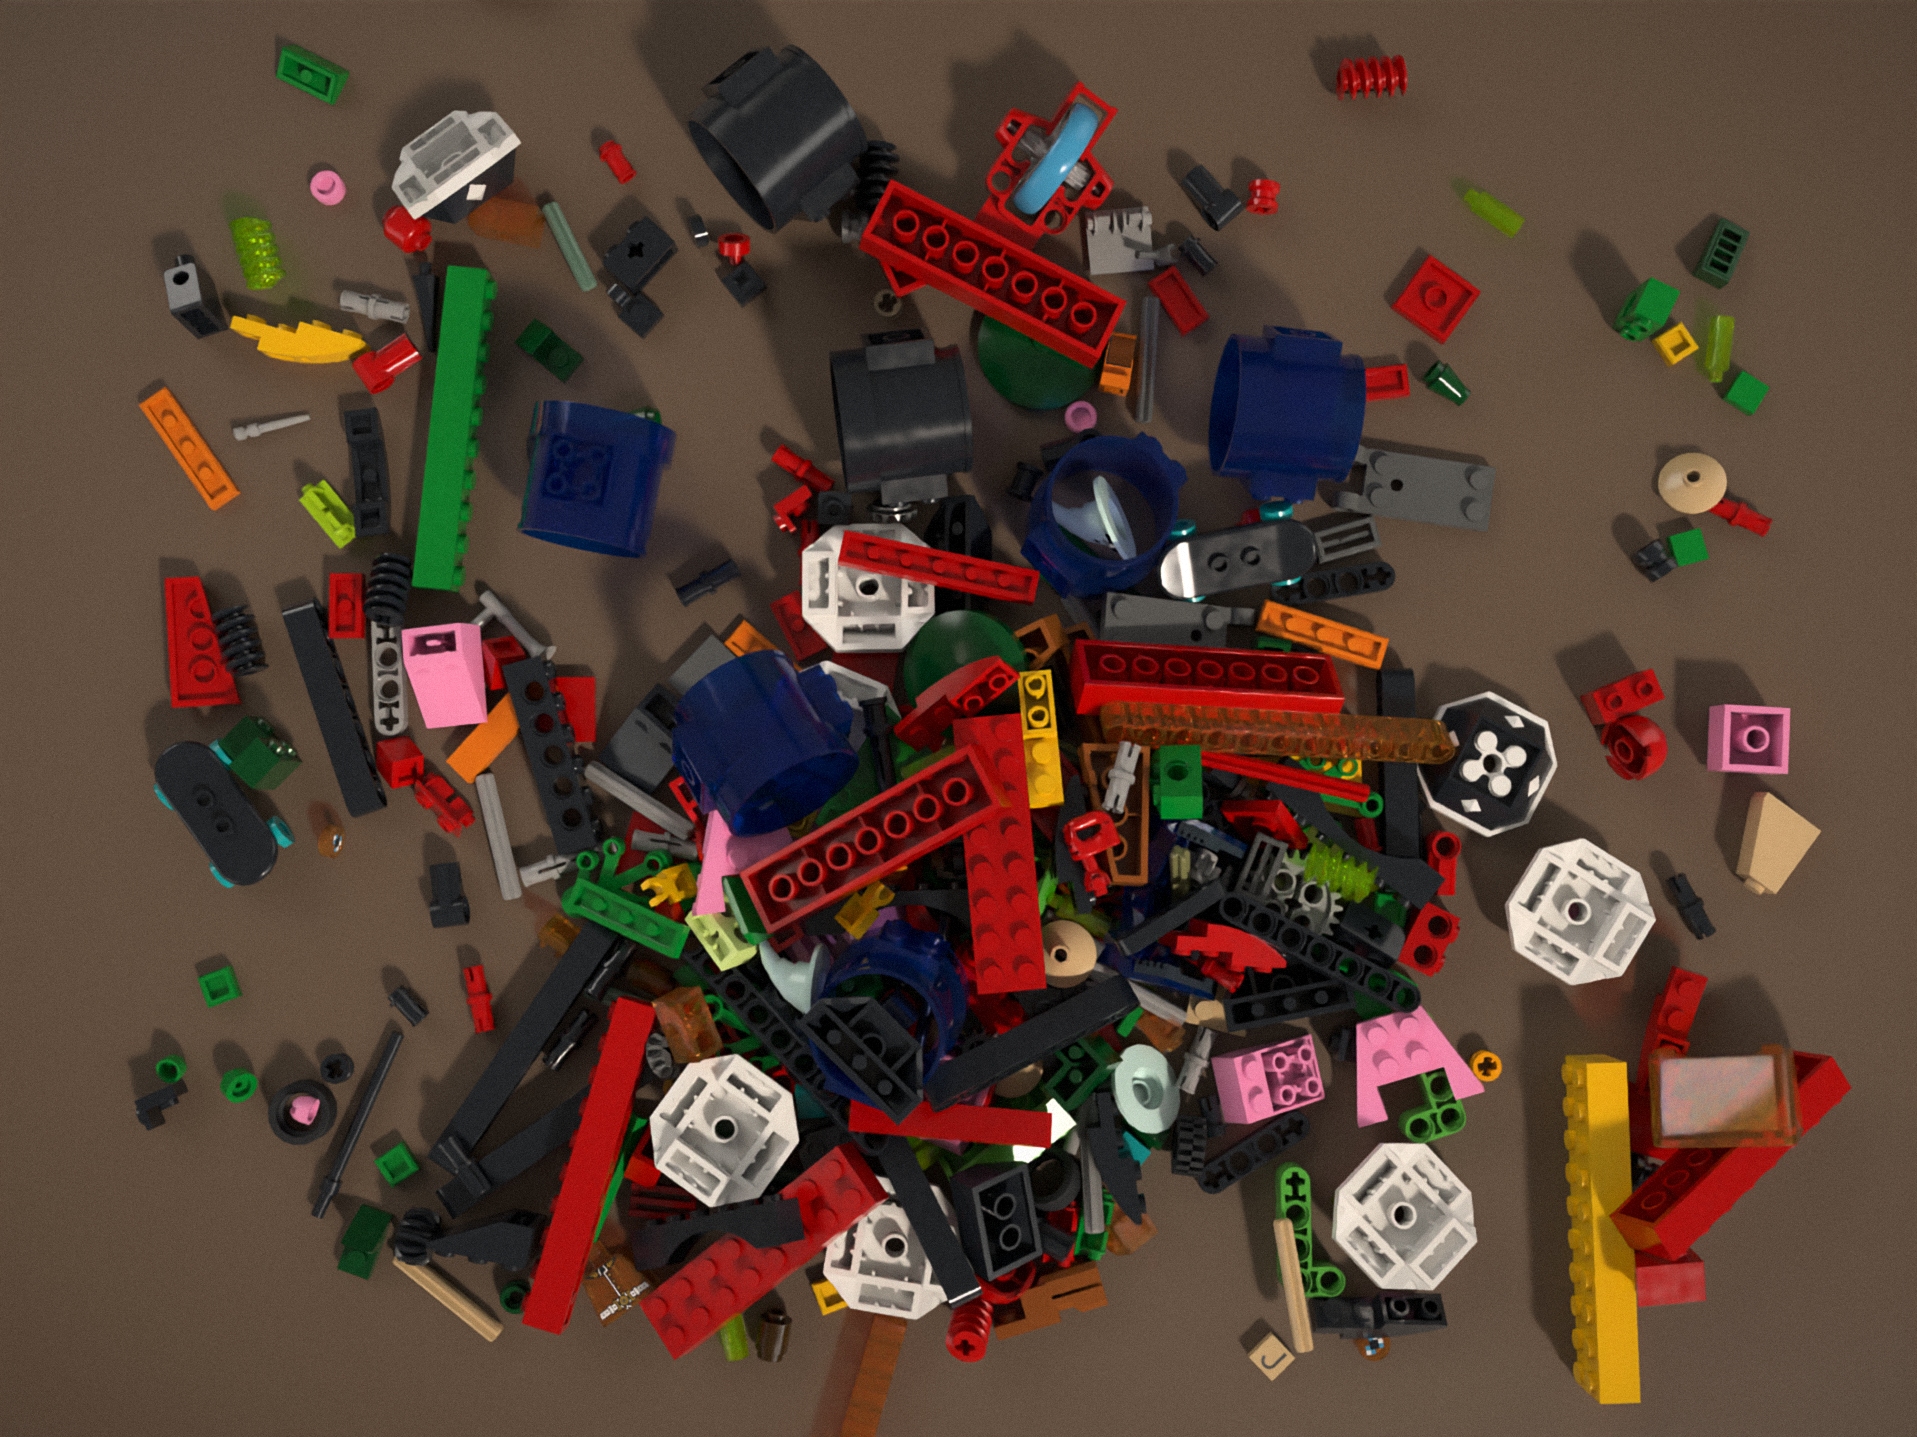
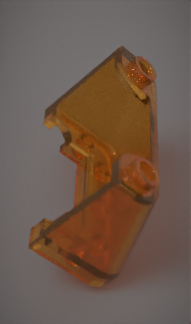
M1774 1043L1761 1045V1051H1757L1753 1055L1683 1058V1055L1680 1053H1675V1048H1658L1648 1056L1651 1130L1655 1147H1779L1794 1145L1799 1142L1804 1127L1793 1048L1783 1049L1782 1044Z

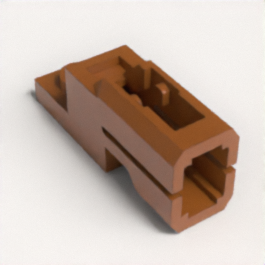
M1087 1256L1071 1261L1070 1267L1057 1265L1040 1270L1029 1289L1020 1297L1023 1311L1018 1312L1017 1309H1010L998 1315L999 1318L994 1319V1329L997 1339L1000 1341L1062 1322L1059 1313L1061 1310L1074 1307L1081 1312L1108 1305L1096 1261Z

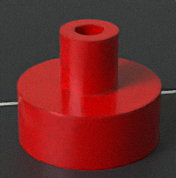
M728 233L719 236V253L729 256L730 265L742 264L741 256L751 251L750 237L742 233Z

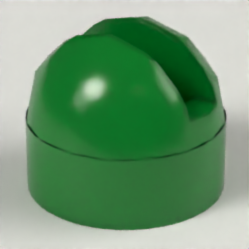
M176 1054L165 1056L156 1065L158 1077L166 1083L177 1082L187 1070L185 1059ZM174 1066L176 1067L175 1073L172 1072Z

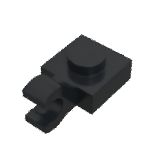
M616 283L606 292L623 309L618 315L619 319L643 340L665 317L660 310L640 293L632 299Z

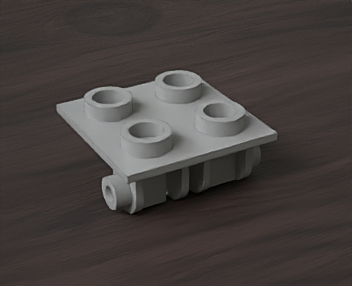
M1148 206L1084 213L1090 275L1154 270V260L1135 258L1136 251H1153L1150 230L1152 215L1151 211L1148 210Z

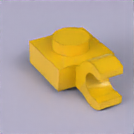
M878 880L868 885L867 890L862 896L857 892L854 893L834 918L853 937L859 940L880 916L876 908L889 904L893 900L895 893Z

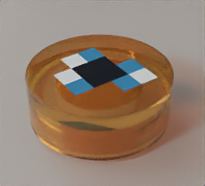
M329 824L322 830L318 841V851L321 856L333 859L338 857L345 841L344 828Z
M1389 1337L1355 1340L1360 1354L1370 1361L1382 1360L1390 1351L1391 1343Z

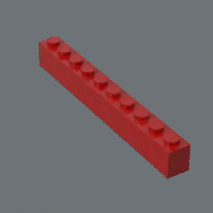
M629 995L618 997L617 1001L613 1000L610 1005L607 1020H610L611 1023L608 1033L604 1032L599 1041L598 1052L601 1053L598 1065L592 1067L589 1075L588 1084L592 1085L589 1097H584L580 1105L578 1116L582 1117L579 1130H574L569 1142V1149L573 1151L570 1161L564 1163L559 1176V1181L563 1182L560 1195L556 1194L550 1206L549 1213L553 1214L550 1227L546 1226L540 1240V1246L544 1247L541 1259H536L531 1270L530 1279H534L531 1292H526L521 1304L520 1311L525 1312L521 1324L561 1335L568 1328L646 1065L647 1040L650 1033L657 1027L662 1005Z

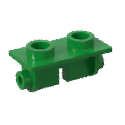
M1102 1189L1104 1225H1110L1115 1205L1111 1193L1107 1192L1108 1189ZM1082 1197L1077 1229L1074 1233L1076 1240L1073 1255L1088 1254L1090 1259L1101 1260V1256L1106 1253L1105 1249L1109 1232L1106 1230L1097 1234L1085 1232Z

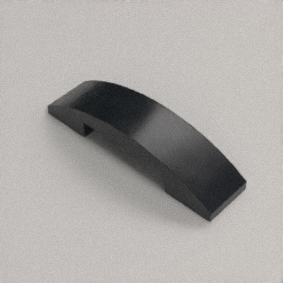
M376 407L344 411L347 443L351 446L356 497V504L352 505L355 536L359 538L390 534V475L379 411Z

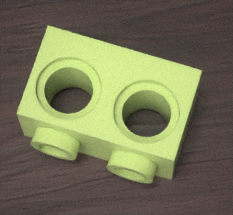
M723 892L725 912L692 916L691 910L684 919L721 971L749 962L759 950V944L751 945L742 935L725 892Z

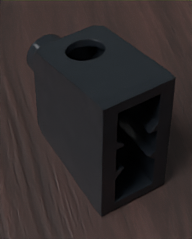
M189 254L177 256L174 259L176 268L166 270L164 273L171 315L197 339L228 330L213 280L196 264L194 256Z

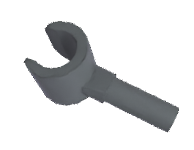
M1168 244L1155 251L1135 252L1136 259L1155 260L1159 267H1165L1178 261V259H1173L1170 255V251L1176 249L1174 244Z

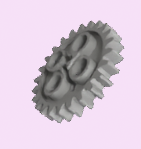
M1291 849L1289 857L1285 853L1277 873H1284L1286 884L1278 890L1273 882L1265 905L1271 903L1275 912L1292 921L1295 917L1301 915L1304 920L1303 927L1320 936L1323 933L1332 936L1334 933L1328 927L1329 924L1340 923L1333 916V913L1343 910V907L1335 905V900L1343 897V894L1333 892V888L1339 884V880H1328L1333 870L1330 868L1320 870L1323 864L1322 859H1315L1311 862V853L1304 852L1300 858L1299 850ZM1272 853L1269 856L1254 893L1257 896H1261L1276 859ZM1257 859L1254 860L1256 868H1258L1260 860ZM1249 870L1247 874L1250 879L1243 884V888L1247 892L1256 871ZM1297 875H1300L1301 879L1296 884V877ZM1313 885L1316 891L1315 897L1307 902L1304 897V891L1306 887ZM1285 898H1290L1294 901L1293 907H1288V905L1284 904ZM1259 913L1254 916L1252 921L1255 930H1259L1263 925V918ZM1288 928L1282 933V942L1286 946L1292 938Z

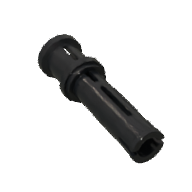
M887 696L858 701V706L862 707L865 721L863 734L869 737L879 794L898 784L889 733H892L891 729H893V726L888 723L885 703L888 701Z

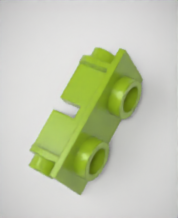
M324 479L316 486L309 483L303 487L301 491L304 495L299 501L339 549L343 548L356 537L353 513Z

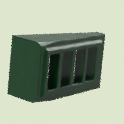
M1724 218L1719 219L1691 275L1719 290L1726 286L1734 273L1750 232ZM1726 230L1737 236V241L1723 235V231ZM1719 241L1733 247L1732 251L1718 245ZM1716 251L1728 257L1727 261L1714 255V252ZM1712 261L1722 266V271L1709 265Z

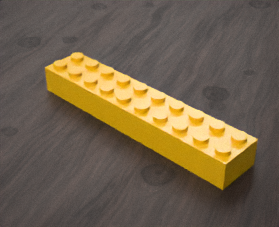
M1605 1054L1565 1055V1064L1562 1065L1561 1074L1567 1089V1097L1563 1098V1111L1565 1116L1568 1117V1130L1564 1132V1143L1566 1149L1569 1150V1163H1566L1565 1174L1571 1189V1196L1567 1197V1211L1572 1216V1229L1568 1231V1242L1570 1248L1573 1249V1262L1569 1265V1273L1575 1290V1295L1571 1296V1310L1573 1315L1576 1316V1329L1572 1330L1573 1346L1577 1349V1362L1573 1364L1574 1378L1600 1404L1641 1403L1634 1249L1629 1248L1609 1217L1632 1194L1627 1062Z

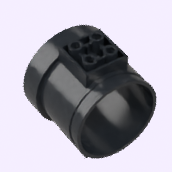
M788 44L775 56L769 46L752 48L701 88L708 99L685 117L688 133L703 160L720 184L739 207L762 229L771 234H776L792 220L814 221L817 223L831 213L829 208L838 200L842 203L855 194L854 187L861 183V180L850 164H852L856 157L862 156L868 150L865 132L841 90L825 70L804 50L793 44Z
M918 327L860 334L862 348L829 351L837 437L847 494L878 491L882 504H888L889 507L894 508L906 506L909 501L921 500L922 503L929 504L939 502L942 497H948L946 476L960 472L964 474L971 473L973 468L970 405L964 366L958 345L934 346L933 338L927 328Z

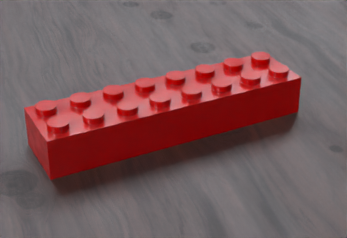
M893 179L890 180L861 237L860 250L1090 369L1093 368L1100 358L1127 301Z
M1076 639L1068 666L1077 714L1334 728L1345 701L1332 658L1329 654Z
M1021 713L952 719L955 752L969 744L983 745L1013 804V807L963 834L978 995L1047 989Z
M969 744L741 871L739 874L767 933L784 932L1013 807V804L983 745Z
M1783 1049L1609 1217L1629 1248L1675 1262L1686 1254L1688 1248L1700 1236L1705 1235L1710 1230V1226L1730 1211L1733 1204L1745 1192L1751 1190L1755 1182L1762 1175L1775 1167L1777 1161L1789 1149L1795 1147L1799 1139L1809 1129L1815 1127L1832 1107L1838 1105L1842 1097L1852 1087L1832 1056Z
M852 1142L836 1146L777 1193H783L784 1200L798 1197L805 1239L756 1249L746 1240L732 1233H726L639 1302L642 1310L674 1360L692 1352L890 1198Z

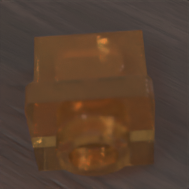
M1143 1011L1136 1022L1160 1053L1165 1050L1172 1052L1184 1041L1182 1036L1186 1034V1031L1182 1026H1176L1166 1035H1163L1162 1032L1166 1030V1027L1155 1014L1149 1017Z
M1124 1213L1114 1222L1110 1223V1225H1104V1230L1109 1232L1106 1248L1116 1256L1130 1255L1156 1235L1158 1230L1148 1214H1141L1142 1225H1135Z

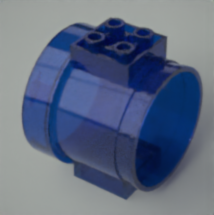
M1264 325L1262 336L1231 334L1224 345L1219 360L1211 399L1208 428V458L1212 475L1238 479L1247 492L1252 494L1251 497L1254 499L1269 501L1272 496L1283 497L1285 502L1292 504H1303L1304 500L1314 501L1318 481L1343 482L1353 466L1364 423L1366 373L1362 358L1358 354H1341L1343 342L1325 331Z
M542 400L536 402L528 438L534 444L520 508V522L517 523L516 531L541 541L573 549L624 558H646V547L651 536L663 471L671 469L677 434L670 428L654 421L613 409L569 401Z
M1143 431L1134 439L1120 436H1101L1079 443L1059 460L1053 472L1048 475L1036 491L1027 512L1025 542L1020 553L1037 571H1040L1045 580L1064 599L1071 595L1087 600H1102V595L1106 592L1125 594L1139 585L1152 571L1159 554L1165 547L1166 540L1175 526L1179 508L1178 494L1189 480L1184 467L1178 461L1170 460L1163 452L1160 442L1153 436L1148 437ZM1086 470L1104 471L1127 480L1142 493L1153 511L1155 537L1152 548L1139 556L1125 560H1104L1084 553L1075 547L1060 530L1052 508V489L1067 476Z
M770 649L752 652L714 669L694 684L681 698L674 712V722L677 727L672 729V761L703 815L717 809L729 832L737 837L747 838L765 835L789 826L816 811L837 795L852 779L859 765V757L849 742L854 714L850 704L846 700L842 701L838 695L837 685L833 677L829 673L825 674L820 664L799 673L794 668L789 655L783 651Z
M887 919L882 927L865 932L859 940L855 938L845 947L829 970L823 991L815 1004L821 998L835 997L836 988L839 983L862 974L889 975L911 985L929 1003L936 1017L939 1029V1044L928 1053L922 1055L924 1085L935 1073L941 1059L951 1050L959 1038L969 1012L970 988L967 975L960 960L950 949L951 943L944 941L942 935L912 927L911 924L903 920L893 919L891 921ZM809 1038L813 1057L820 1070L827 1077L823 1088L881 1110Z

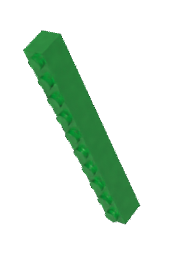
M450 265L447 267L412 586L420 590L459 593L460 586H463L465 583L466 569L462 566L463 554H467L469 549V536L466 534L467 522L471 521L473 515V505L469 502L470 490H474L476 486V472L473 470L474 458H478L480 451L479 439H476L477 427L481 426L483 422V408L480 407L481 394L484 395L487 388V378L483 375L484 363H488L490 359V345L487 343L488 331H492L494 325L493 312H490L491 300H495L497 296V282L487 269Z

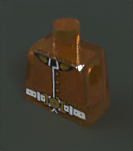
M600 1240L592 1244L588 1260L593 1268L585 1273L582 1278V1284L601 1324L605 1328L657 1289L661 1282L649 1269L636 1272L634 1255L626 1246L623 1245L612 1254H609Z

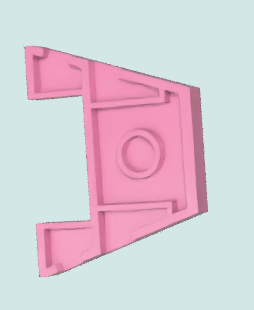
M776 803L709 811L702 850L704 858L701 874H698L696 886L698 887L696 903H693L692 916L725 912L721 877L739 874L741 871L793 843Z
M1421 1003L1417 1010L1411 1013L1393 1011L1357 1022V1123L1359 1128L1388 1120V1115L1377 1086L1444 1067L1455 1100L1485 1092L1481 1081L1474 1075L1465 1060L1454 1049Z

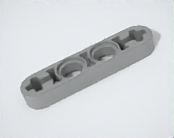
M372 621L375 726L384 735L398 736L405 732L408 726L407 671L403 658L401 630H405V624L403 622V624L389 629V638L397 639L396 644L391 642L381 643V638L388 640L387 630L382 629L381 624ZM388 648H393L397 652V661L391 666L384 665L381 660V654ZM394 680L398 684V693L393 698H386L382 692V687L385 682ZM383 703H399V708L392 707L393 717L399 719V723L393 725V730H391L390 726L384 724V720L390 718V708H383Z

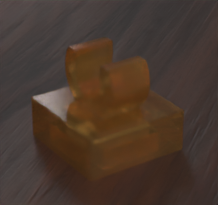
M556 913L541 928L537 937L541 940L540 947L544 948L548 944L556 950L554 957L558 958L567 952L582 929L559 913Z

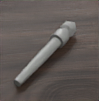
M310 414L263 424L254 423L247 425V428H234L233 435L240 441L247 439V436L251 438L261 436L264 432L311 420Z

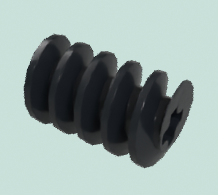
M868 140L867 152L859 157L861 167L857 173L861 183L856 186L859 192L855 194L854 201L857 203V209L861 211L869 210V213H874L891 180L889 176L898 174V169L891 166L890 163L900 162V156L892 153L896 146L893 143L880 140Z
M381 553L374 557L373 568L367 585L368 590L365 594L366 601L362 608L369 620L385 626H399L403 624L405 619L403 614L407 609L405 603L409 599L407 592L411 589L410 581L413 578V572L409 569L412 563L407 557L396 553Z
M249 605L222 609L211 616L212 623L220 624L214 629V633L217 636H223L218 641V647L227 649L221 654L222 660L231 661L225 666V671L234 674L233 677L247 676L269 668V664H262L257 661L265 656L266 653L265 651L254 650V647L262 643V639H251L250 635L259 629L258 627L247 626L249 621L255 619L254 614H244L243 612L250 607Z

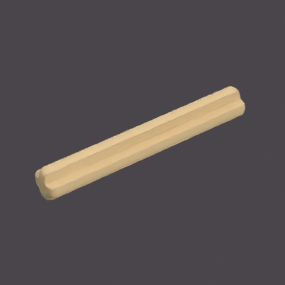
M1280 1218L1274 1220L1273 1226L1293 1343L1297 1352L1304 1353L1313 1350V1341L1292 1221L1289 1218Z
M394 1257L392 1262L395 1266L488 1341H494L503 1329L502 1324L429 1265H407L405 1262L398 1261L397 1257Z

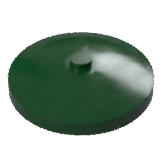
M985 315L978 337L979 363L989 385L1007 402L1031 411L1061 409L1083 397L1096 382L1106 353L1105 345L1100 358L1093 368L1090 369L988 315Z
M958 609L943 613L929 620L920 628V631L910 642L904 660V684L913 709L918 707L915 698L930 686L952 672L984 658L998 655L1018 673L1031 671L1026 651L1017 635L997 617L979 610ZM1018 680L973 717L1021 713ZM963 714V715L960 716L958 719H963V718H968V717ZM953 723L942 731L940 735L954 740Z

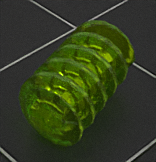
M242 217L232 220L229 223V229L233 232L232 240L237 244L235 250L240 256L239 264L244 268L243 277L248 280L246 288L252 291L269 289L275 286L279 279L284 278L287 274L283 269H275L283 264L282 258L272 257V255L279 252V247L277 245H268V243L276 239L274 233L265 232L272 228V222L255 217Z
M1316 841L1305 863L1304 882L1310 883L1316 876V886L1318 888H1322L1329 881V892L1335 893L1341 886L1343 898H1348L1354 891L1355 902L1360 903L1366 896L1368 897L1376 879L1379 866L1377 865L1371 872H1368V861L1364 860L1357 868L1355 867V856L1353 855L1344 863L1342 862V851L1340 850L1331 858L1329 857V846L1327 845L1320 853L1317 852Z

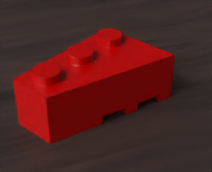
M1690 1247L1686 1254L1675 1262L1634 1249L1638 1307L1706 1301L1704 1261Z

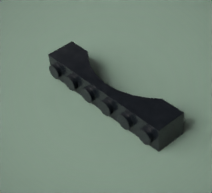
M1284 754L1276 763L1308 771L1293 758ZM1263 780L1259 785L1266 790L1263 797L1267 800H1281L1292 811L1291 815L1297 824L1303 828L1308 824L1318 831L1315 837L1330 849L1333 845H1336L1344 852L1341 855L1343 860L1355 869L1359 865L1370 872L1366 877L1381 889L1387 885L1395 892L1392 898L1406 909H1409L1412 905L1422 910L1446 880L1420 858L1412 855H1390L1375 852L1351 839L1333 820L1325 807L1320 793Z
M947 882V889H934V883L914 884V890L901 891L900 884L884 885L893 891L895 896L889 904L876 908L879 911L887 907L901 905L928 906L944 910L971 926L967 882ZM867 887L857 891V893L862 896ZM854 894L806 919L807 936L839 935L846 932L847 930L834 917Z
M783 1193L762 1197L763 1204L761 1205L758 1203V1198L737 1202L738 1209L734 1210L733 1203L713 1207L714 1214L710 1215L709 1208L689 1212L690 1219L687 1220L686 1214L682 1213L665 1217L666 1224H663L662 1218L643 1221V1229L630 1231L636 1272L683 1262L691 1248L712 1230L732 1233L746 1240L756 1249L803 1240L805 1235L798 1197L784 1200Z

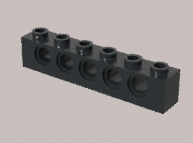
M545 653L503 665L504 676L558 855L597 845L601 840L600 835L604 834L603 825L600 817H594L591 807V804L595 803L593 791L590 785L585 786L582 773L585 772V765L581 754H576L572 742L576 741V735L572 723H566L563 710H566L567 706L562 691H557L554 679L557 678V671L553 660H548ZM531 682H538L543 686L544 696L542 699H536L531 696L529 692ZM544 713L552 717L554 721L552 730H545L540 727L538 722L540 714ZM550 745H556L563 751V759L561 761H554L548 756V747ZM558 777H567L571 780L573 785L571 792H563L558 788ZM575 808L579 810L582 815V821L580 823L569 821L566 816L567 809Z

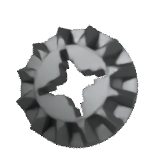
M881 498L866 506L867 518L877 523L898 524V522H908L910 519L917 517L918 506L909 501L908 505L903 507H889L888 504L883 505Z
M661 1026L654 1029L650 1033L646 1044V1055L651 1069L657 1076L666 1080L678 1078L680 1073L686 1068L685 1062L690 1059L685 1051L689 1044L682 1042L683 1033L676 1032L674 1026ZM668 1047L669 1051L673 1053V1057L663 1048Z

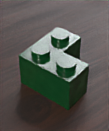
M246 715L218 744L234 759L228 766L251 789L275 790L302 763L296 756L298 750L285 739L281 741L273 733L275 727L262 716L258 718Z
M1095 1031L1054 1053L1064 1065L1047 1082L1044 1089L1065 1112L1082 1106L1121 1064L1123 1059Z

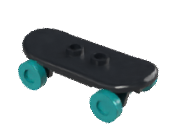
M1272 501L1259 507L1261 522L1198 534L1194 520H1173L1163 526L1165 539L1172 541L1163 548L1158 556L1155 565V577L1158 586L1165 594L1174 598V601L1190 603L1198 602L1208 595L1266 584L1276 586L1290 585L1298 582L1301 576L1307 573L1314 565L1318 553L1317 541L1309 527L1300 521L1291 519L1293 508L1292 503L1288 501Z
M221 738L216 739L209 747L195 741L176 742L168 746L159 755L155 764L154 775L156 783L153 785V789L165 806L174 810L211 861L209 863L210 870L226 888H231L234 885L246 886L263 880L272 871L277 862L278 844L287 848L295 842L292 831L277 816H273L268 821L263 819L229 771L232 769L228 765L234 759L218 744L222 740Z

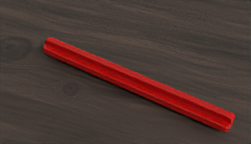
M1177 741V742H1175L1174 745H1194V744H1190V743H1186V742H1182V741ZM1201 746L1202 766L1361 803L1367 802L1370 786L1367 784Z

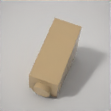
M1755 792L1750 800L1736 874L1745 880L1743 885L1758 895L1762 893L1777 894L1821 830L1769 792Z

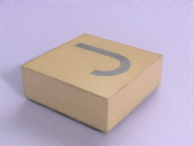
M1271 1331L1247 1354L1271 1381L1295 1359L1294 1355Z

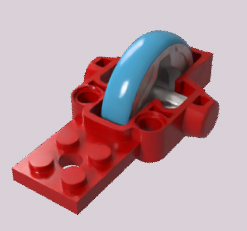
M1078 81L1073 84L1050 120L1016 107L1008 110L994 132V137L1002 146V150L984 177V186L990 195L972 221L1031 251L1043 233H1062L1081 206L1092 210L1100 207L1110 194L1114 181L1091 150L1118 112V109L1108 105L1084 86L1085 84ZM1077 95L1103 114L1099 122L1097 114L1089 106L1082 103H1075L1071 106ZM1028 126L1036 127V128L1043 129V130H1042V132L1039 134V133H1038L1037 131H1035L1033 128L1028 127ZM1017 144L1019 148L1028 153L1032 158L1028 159L1025 157L1023 160H1016L1012 157L1011 153ZM1079 162H1084L1087 168H1085ZM998 171L1003 172L1008 178L1006 188L1001 191L996 190L992 185V177ZM1063 181L1078 190L1074 199H1069L1065 196L1064 191L1066 188L1062 184ZM1010 194L1014 206L1023 213L1034 214L1038 211L1029 225L1005 209L1004 204ZM1050 210H1055L1060 217L1059 224L1053 229L1048 228L1044 222V217Z

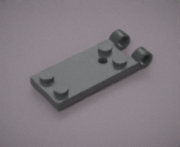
M1357 444L1340 445L1338 462L1346 465L1363 466L1364 472L1361 494L1358 495L1345 491L1333 492L1332 510L1477 532L1488 531L1496 467L1369 449ZM1392 480L1400 481L1402 485L1400 491L1392 490L1390 486Z
M1106 592L1102 595L1099 640L1226 648L1227 625L1254 627L1255 610ZM1193 630H1196L1200 635L1197 642L1192 641L1190 638Z

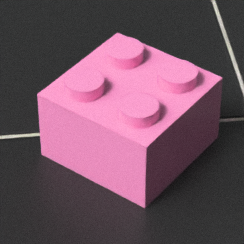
M1728 704L1710 706L1707 771L1770 775L1788 774L1790 708Z

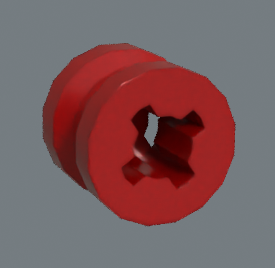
M1267 179L1250 181L1248 184L1250 199L1246 202V210L1259 215L1277 213L1278 203L1276 202V196L1280 192L1281 185L1276 181Z

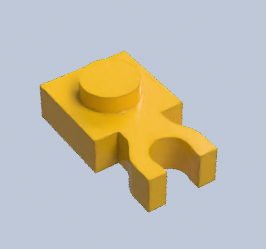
M687 862L662 870L656 877L647 879L640 885L642 890L650 888L655 891L656 896L648 901L651 907L657 906L666 898L669 904L672 905L695 897L698 892L697 882Z

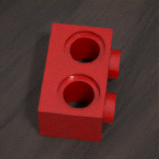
M1651 668L1637 671L1585 693L1580 698L1592 725H1600L1663 700L1665 696Z
M1427 902L1422 910L1414 907L1405 924V928H1403L1408 931L1398 962L1429 977H1432L1434 972L1438 973L1445 963L1446 956L1443 954L1448 944L1454 943L1460 932L1458 923L1461 918ZM1437 916L1441 921V928L1437 933L1432 934L1428 928V923L1431 918ZM1423 945L1427 950V956L1424 961L1417 963L1414 959V951L1417 947Z

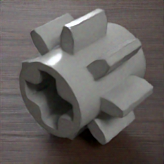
M1196 847L1194 852L1189 850L1191 886L1196 888L1202 883L1219 876L1222 869L1215 866L1218 861L1215 854L1201 847Z

